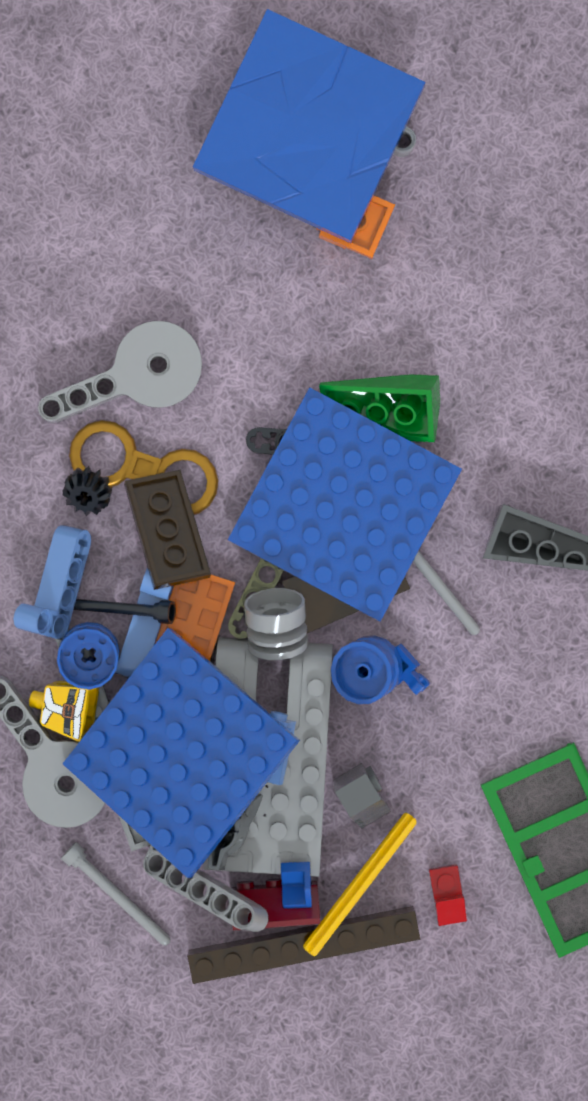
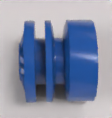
M84 622L75 625L66 632L60 643L57 655L59 672L68 683L77 688L90 690L103 686L111 680L117 670L120 652L117 638L110 629L100 623ZM83 648L87 650L94 648L95 658L89 656L87 659L83 657L85 652Z

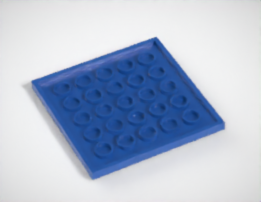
M309 387L228 540L381 622L462 469Z
M167 628L66 758L63 765L187 878H192L299 743L300 739L173 629Z

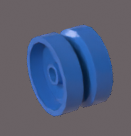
M363 636L342 647L334 656L331 666L332 682L337 692L347 701L356 704H371L392 692L399 684L403 672L402 658L396 647L387 639L378 636Z

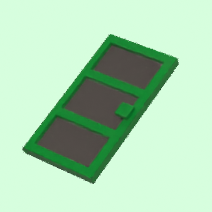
M573 742L480 784L559 958L588 945V772Z

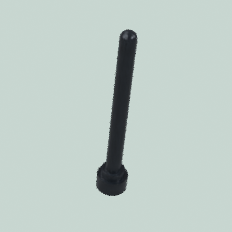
M76 599L73 609L149 616L163 624H172L176 616L175 602L161 600L154 605Z

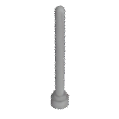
M418 551L413 563L471 635H477L480 632L478 624Z
M75 842L61 857V860L68 866L79 867L160 944L168 945L171 941L170 936L86 859L85 849Z

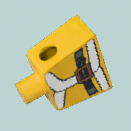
M55 681L46 685L44 693L34 690L29 698V706L42 710L40 718L42 726L80 742L94 724L99 687L90 690L81 689L67 681Z

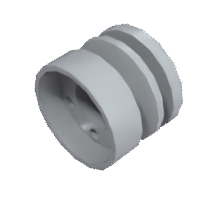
M271 588L251 594L245 600V622L248 625L246 632L248 637L247 644L248 650L252 655L265 660H284L293 658L307 649L305 598L301 593L286 588Z

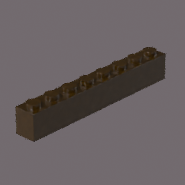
M410 906L344 919L316 956L305 951L303 945L318 925L190 949L187 957L192 983L196 984L421 940L414 907Z

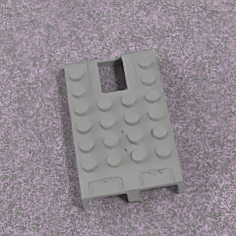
M218 637L216 667L256 701L258 658L248 650V639ZM308 643L307 649L304 652L290 658L287 719L296 721L294 735L300 741L289 754L283 784L276 785L267 782L265 785H268V787L264 786L258 794H262L263 798L250 824L244 844L239 850L228 856L225 870L217 871L281 874V863L310 862L311 876L319 877L332 644ZM208 858L204 862V870H211L209 869Z

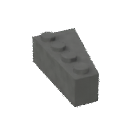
M360 763L333 780L336 795L350 818L361 829L391 812L379 792L383 789L371 766L365 768L363 763Z

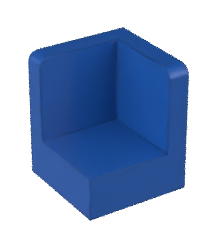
M310 862L281 863L283 908H312Z

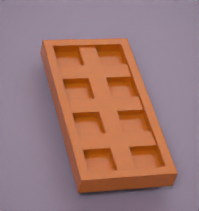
M211 575L207 579L173 586L169 601H174L176 605L175 620L172 624L161 623L156 642L167 628H171L210 661L236 582Z

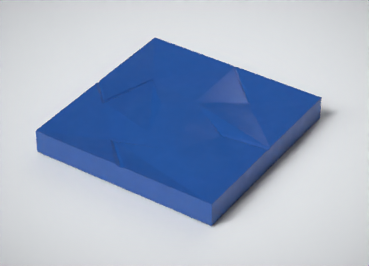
M267 9L196 158L193 169L195 172L351 244L425 88V82Z

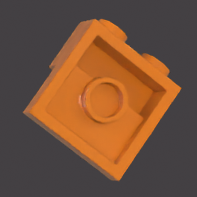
M373 196L351 244L316 228L321 231L319 238L372 259L395 204Z

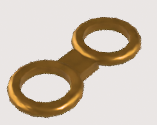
M105 420L88 423L76 433L71 442L69 458L72 469L74 471L80 468L84 471L85 466L82 462L81 451L82 446L90 436L99 432H108L119 437L124 444L126 455L121 469L113 475L106 476L109 477L108 485L112 487L121 484L127 478L136 479L165 473L166 469L174 462L186 460L199 465L205 472L207 479L206 491L203 496L191 504L193 514H200L208 508L217 495L219 480L216 469L208 457L196 450L182 448L171 451L159 459L137 451L135 440L126 428L116 422Z

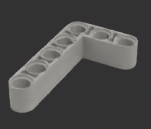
M150 845L143 861L144 870L148 875L238 929L259 932L266 927L268 913L262 906L200 869L192 878L185 876L182 882L183 873ZM163 860V867L160 869V864ZM205 886H207V892L204 896L203 891ZM227 899H229V906L226 909L225 904ZM251 912L252 918L251 921L248 923V915Z

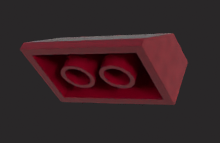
M282 879L265 880V885H254V881L237 882V887H232L233 890L266 909L268 923L265 928L321 924L317 881H311L312 908H283ZM251 912L248 915V923L251 921L252 918ZM233 926V931L241 930Z

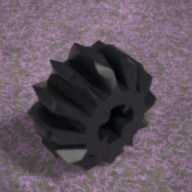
M88 466L84 471L77 468L73 474L67 476L62 495L67 498L66 505L75 506V513L82 510L85 516L91 512L97 515L101 512L102 508L105 509L108 506L113 487L108 485L109 477L100 476V470L92 472Z

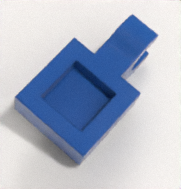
M401 643L396 646L402 658L403 666L399 684L405 681L411 691L417 695L423 692L430 685V682L422 674L415 671L420 664Z

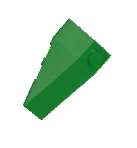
M409 374L321 382L319 384L321 394L409 441L435 442L440 409L439 375Z

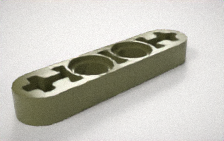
M262 558L260 559L228 623V629L235 638L242 639L247 637V631L243 630L239 634L235 632L236 626L233 625L234 620L240 621L244 613L239 612L241 606L244 608L246 596L251 592L275 588L284 571L283 569H279ZM264 566L272 567L275 571V579L270 583H264L259 578V571Z

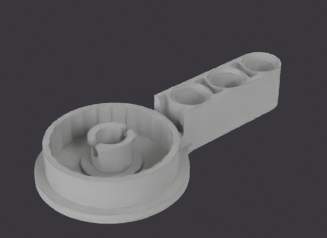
M151 321L141 324L132 329L123 338L116 353L115 363L111 369L45 396L39 402V414L45 421L57 423L123 395L129 396L136 402L148 407L164 408L173 406L187 398L199 381L202 369L199 348L192 336L176 324L165 321ZM157 358L167 362V368L161 373H156L150 368L151 362ZM103 380L111 381L114 386L112 392L107 395L100 394L97 390L98 384ZM83 391L86 393L87 399L83 405L76 406L71 403V396L74 392ZM56 402L60 405V411L56 416L49 417L45 415L44 408L47 403Z
M0 676V683L6 688L5 696L0 697V718L28 756L22 786L24 798L30 810L43 822L56 827H76L90 821L100 812L105 802L63 765V762L79 742L54 741L12 682L7 677ZM9 707H20L23 711V718L20 720L10 718L8 714ZM29 729L37 730L40 734V741L37 743L27 741L25 737L26 731ZM62 776L73 778L75 786L72 790L61 787L59 779Z

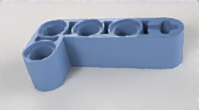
M65 525L57 527L53 534L35 605L21 604L17 607L13 618L16 628L55 639H62L69 628L91 546V535L87 530Z
M147 568L140 587L137 604L154 605L161 600L169 601L173 586L154 590ZM133 615L118 661L117 670L115 671L116 674L125 677L132 675L155 645L161 626L158 620H154L153 617Z

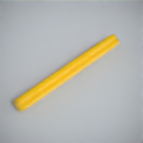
M404 813L320 922L321 924L316 927L304 943L305 951L313 956L319 953L415 827L417 822L413 816L408 813Z

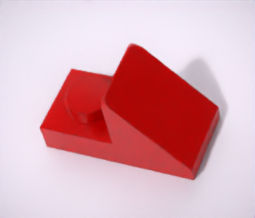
M457 864L429 869L438 926L466 922L465 900L462 894Z

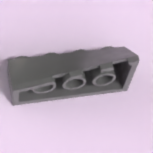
M502 504L492 525L483 558L588 571V536Z

